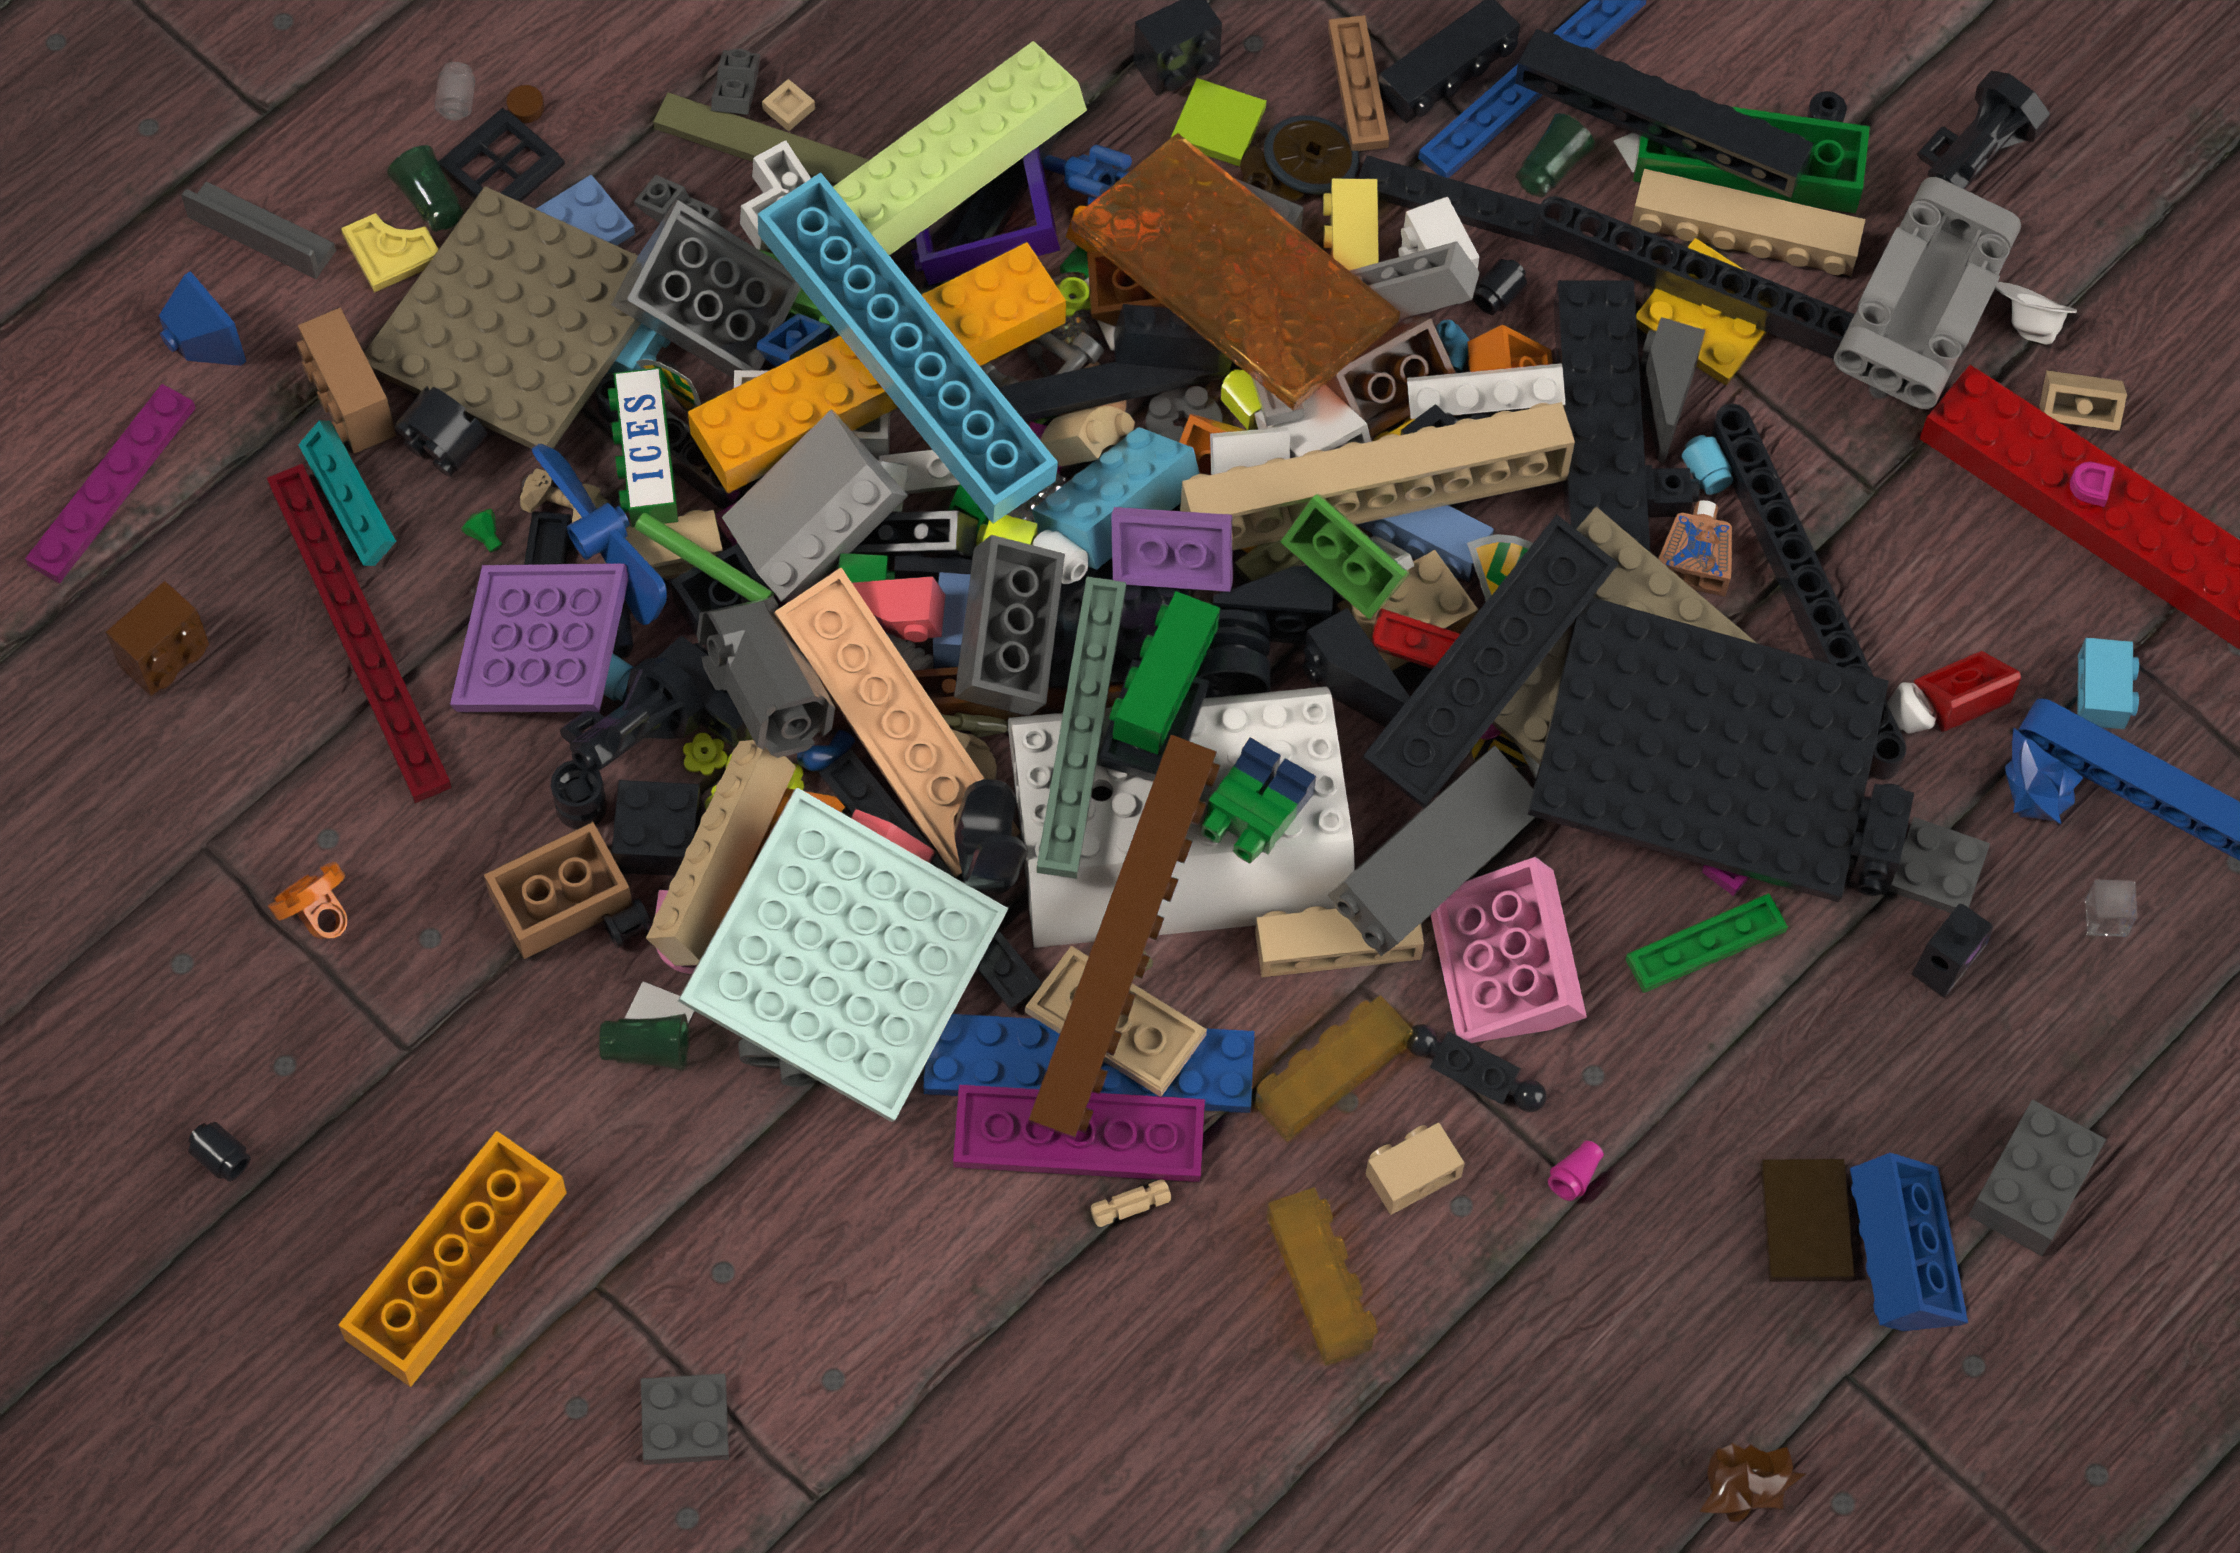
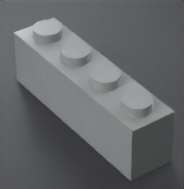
M1455 241L1328 276L1319 304L1341 334L1472 300L1479 271L1459 243Z

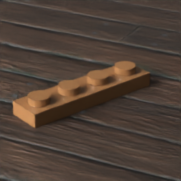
M1363 15L1329 19V36L1351 150L1365 151L1388 148L1389 136L1366 17Z

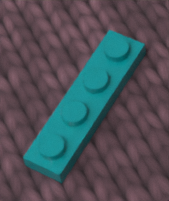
M319 420L298 446L363 566H375L396 543V540L332 422Z

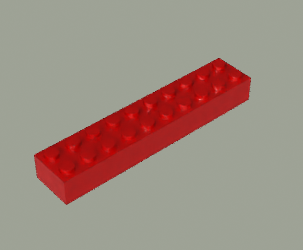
M1970 364L1927 416L1920 440L2240 650V540ZM2095 462L2115 468L2105 507L2081 501L2072 493L2070 479L2075 468L2080 464Z

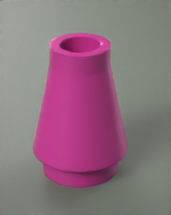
M1584 1141L1579 1148L1551 1168V1176L1548 1179L1551 1190L1567 1201H1573L1576 1197L1583 1196L1598 1163L1604 1157L1602 1149L1592 1141Z

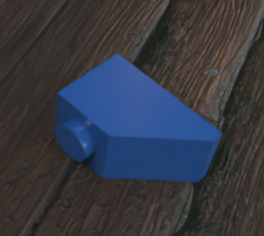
M798 313L759 340L756 349L776 368L828 342L831 326Z

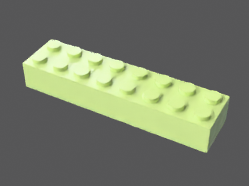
M1032 41L837 183L833 188L886 253L891 255L917 234L924 231L1086 112L1087 109L1079 83L1040 46Z

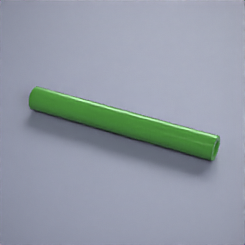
M643 513L637 520L635 525L637 531L749 601L774 597V592L649 514Z

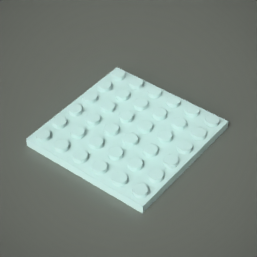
M796 788L680 995L678 1002L893 1122L896 1120L1009 908L803 790Z

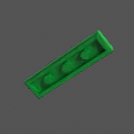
M1768 893L1630 952L1626 955L1625 960L1642 992L1646 993L1783 934L1787 931L1788 926L1771 895Z

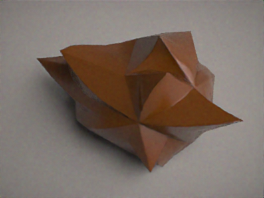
M1734 1442L1723 1449L1718 1447L1710 1459L1707 1471L1712 1493L1699 1512L1726 1513L1729 1522H1739L1746 1518L1749 1511L1753 1509L1784 1510V1492L1807 1473L1792 1472L1793 1464L1788 1447L1770 1452H1764L1751 1444L1743 1449Z

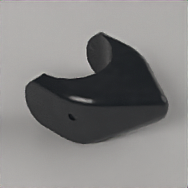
M983 779L974 782L965 791L956 819L954 838L964 883L989 898L996 899L1015 884L1029 850L1020 839L1011 835L1013 814L1017 803L1013 790L1005 782Z

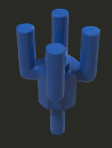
M1100 145L1092 146L1089 156L1084 154L1079 157L1072 156L1067 161L1048 155L1043 161V167L1046 170L1065 176L1064 183L1067 188L1088 196V207L1105 208L1112 217L1122 222L1129 219L1130 209L1106 200L1113 186L1122 184L1147 192L1152 185L1149 177L1126 170L1132 164L1130 155Z

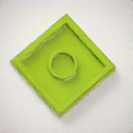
M1197 78L1171 135V144L1240 167L1241 159L1247 152L1266 109V100Z

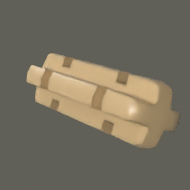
M1160 1179L1149 1183V1187L1146 1189L1141 1186L1113 1196L1110 1202H1107L1105 1199L1091 1205V1214L1097 1226L1102 1227L1113 1223V1219L1116 1217L1121 1220L1149 1210V1206L1152 1204L1157 1207L1169 1203L1171 1193L1165 1180Z

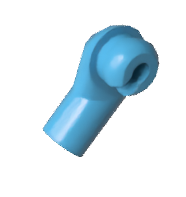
M1443 320L1436 327L1437 333L1444 348L1449 353L1448 357L1455 372L1463 373L1468 358L1467 342L1470 339L1460 326L1452 320Z

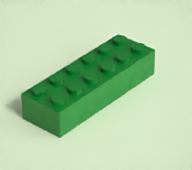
M1732 107L1737 112L1754 119L1765 120L1771 126L1788 133L1799 134L1805 140L1814 143L1808 165L1791 198L1639 135L1633 176L1634 182H1641L1644 169L1814 208L1856 213L1863 191L1870 126Z

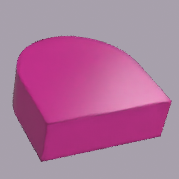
M2095 462L2080 464L2075 468L2070 479L2072 493L2081 501L2105 507L2115 468Z

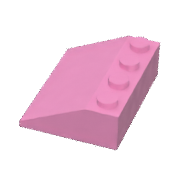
M1533 857L1464 882L1430 914L1457 1036L1475 1043L1548 1031L1587 1018L1554 870L1538 858Z

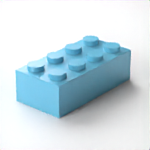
M1136 428L1111 449L1101 454L1099 459L1077 473L1071 480L1032 509L1035 523H1037L1038 534L1045 530L1062 533L1087 552L1088 566L1097 570L1112 558L1111 514L1114 507L1168 511L1174 509L1181 503L1182 481L1200 474L1194 449L1143 428Z

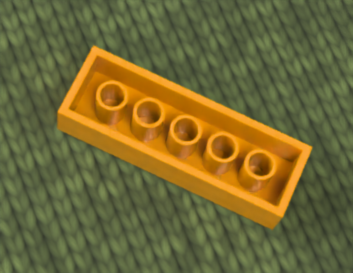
M496 1131L338 1324L345 1341L411 1387L566 1195L563 1177Z

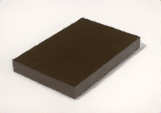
M1762 1159L1760 1167L1769 1282L1852 1281L1854 1270L1844 1159Z

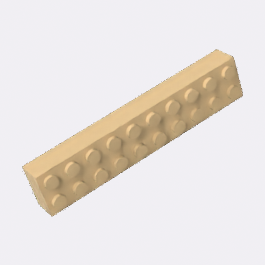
M1562 402L1555 404L1539 403L1526 410L1516 412L1501 411L1488 418L1478 420L1467 418L1456 422L1454 425L1439 428L1428 426L1415 433L1401 436L1390 434L1377 441L1363 444L1351 442L1334 450L1324 452L1313 450L1305 453L1303 456L1286 460L1284 458H1274L1262 465L1252 467L1236 466L1227 472L1213 475L1198 474L1182 481L1180 511L1232 515V550L1282 540L1316 494L1325 498L1356 525L1565 481L1568 477L1575 441Z

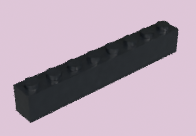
M1536 29L1518 62L1515 84L1789 198L1792 197L1808 165L1814 143L1805 140L1801 135L1788 133L1771 126L1765 120L1754 119L1737 112L1729 105L1718 104L1703 98L1695 91L1684 90L1667 83L1661 77L1645 74L1633 69L1625 62L1611 60L1597 54L1591 48L1580 47L1565 41L1557 34L1546 33Z

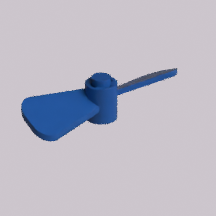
M544 444L534 446L532 452L535 458L582 517L567 526L568 534L578 552L585 560L601 553L606 564H625L627 566L628 584L624 599L633 616L642 625H647L656 620L666 603L667 592L662 577L625 539L628 536L626 528L630 526V523L620 506L613 508L609 503L596 508L568 461L549 446Z

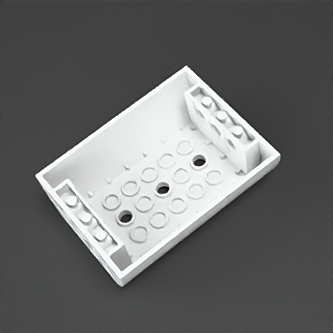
M1316 687L1205 698L1190 742L1217 751L1213 762L1221 766L1213 787L1205 785L1199 799L1207 804L1199 825L1191 823L1188 829L1186 839L1193 842L1185 863L1177 861L1174 867L1172 877L1179 880L1171 901L1162 900L1157 915L1165 918L1158 935L1256 925L1257 917H1263L1264 914L1272 911H1284L1287 914L1300 913L1307 908L1315 906L1336 909L1335 903L1328 894L1354 871V846L1330 690L1328 687ZM1106 708L1099 752L1111 721L1109 717L1112 708ZM1063 713L1012 717L1008 720L1021 841L1029 850L1024 861L1034 948L1095 941L1153 784L1151 780L1096 764L1093 788L1098 786L1107 787L1111 790L1112 796L1106 801H1096L1091 797L1077 879L1037 873V861ZM1249 737L1280 754V764L1287 758L1316 775L1313 796L1280 839L1275 842V846L1269 855L1262 852L1250 864L1237 857L1233 852V846L1239 837L1227 831L1220 843H1213L1201 835V827L1207 814L1208 800L1240 757L1242 748Z

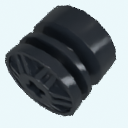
M1220 610L1218 629L1195 676L1209 681L1205 698L1270 692V661L1267 659L1270 652V624L1265 618L1253 612L1243 610Z

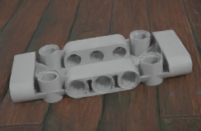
M1937 177L1925 179L1921 183L1903 221L1896 228L1857 305L1858 309L1834 355V362L1838 369L1920 409L1934 407L1959 356H1962L2000 278L1999 273L2020 232V219L2014 213Z

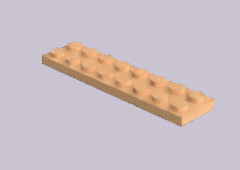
M839 568L776 610L774 614L813 667L822 685L940 859L952 874L957 877L962 873L954 838L957 815L966 789L974 782L985 778L843 569ZM1012 820L1011 835L1016 837L1021 831Z

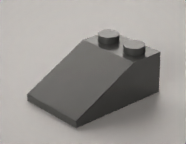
M1663 317L1660 319L1657 331L1649 329L1639 371L1645 372L1642 390L1657 461L1665 463L1696 370L1705 330Z

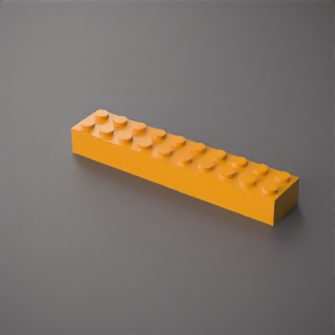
M1028 242L922 294V297L979 366L1066 323V300ZM838 336L688 411L690 434L726 492L730 493L764 476L830 410H834L848 428L853 431L898 408V406L842 337Z

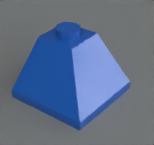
M191 271L185 274L159 314L163 328L160 336L170 351L178 350L187 361L241 366L247 361L235 323Z

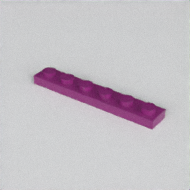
M161 384L25 558L27 565L60 584L196 409L194 401Z

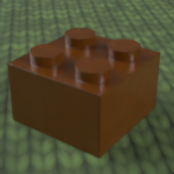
M163 581L105 632L119 667L150 696L159 689L168 687L175 680L177 673L189 663L198 661L210 645L197 609L166 581Z

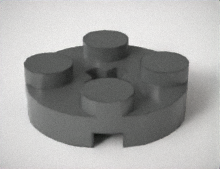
M1192 386L1190 388L1165 391L1150 401L1146 416V430L1179 442L1184 430L1182 426H1174L1178 419H1188L1190 414H1195L1222 422V414L1217 403L1208 396L1204 388Z

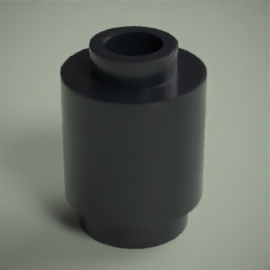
M1830 91L1820 92L1812 97L1806 117L1844 122L1847 105L1844 99L1837 93Z
M1499 259L1476 283L1472 298L1475 304L1482 311L1490 315H1494L1497 311H1503L1527 285L1524 268L1515 260Z
M217 1122L199 1125L189 1137L188 1142L190 1146L188 1153L218 1179L224 1178L231 1182L238 1178L250 1163L251 1157L246 1153V1147Z

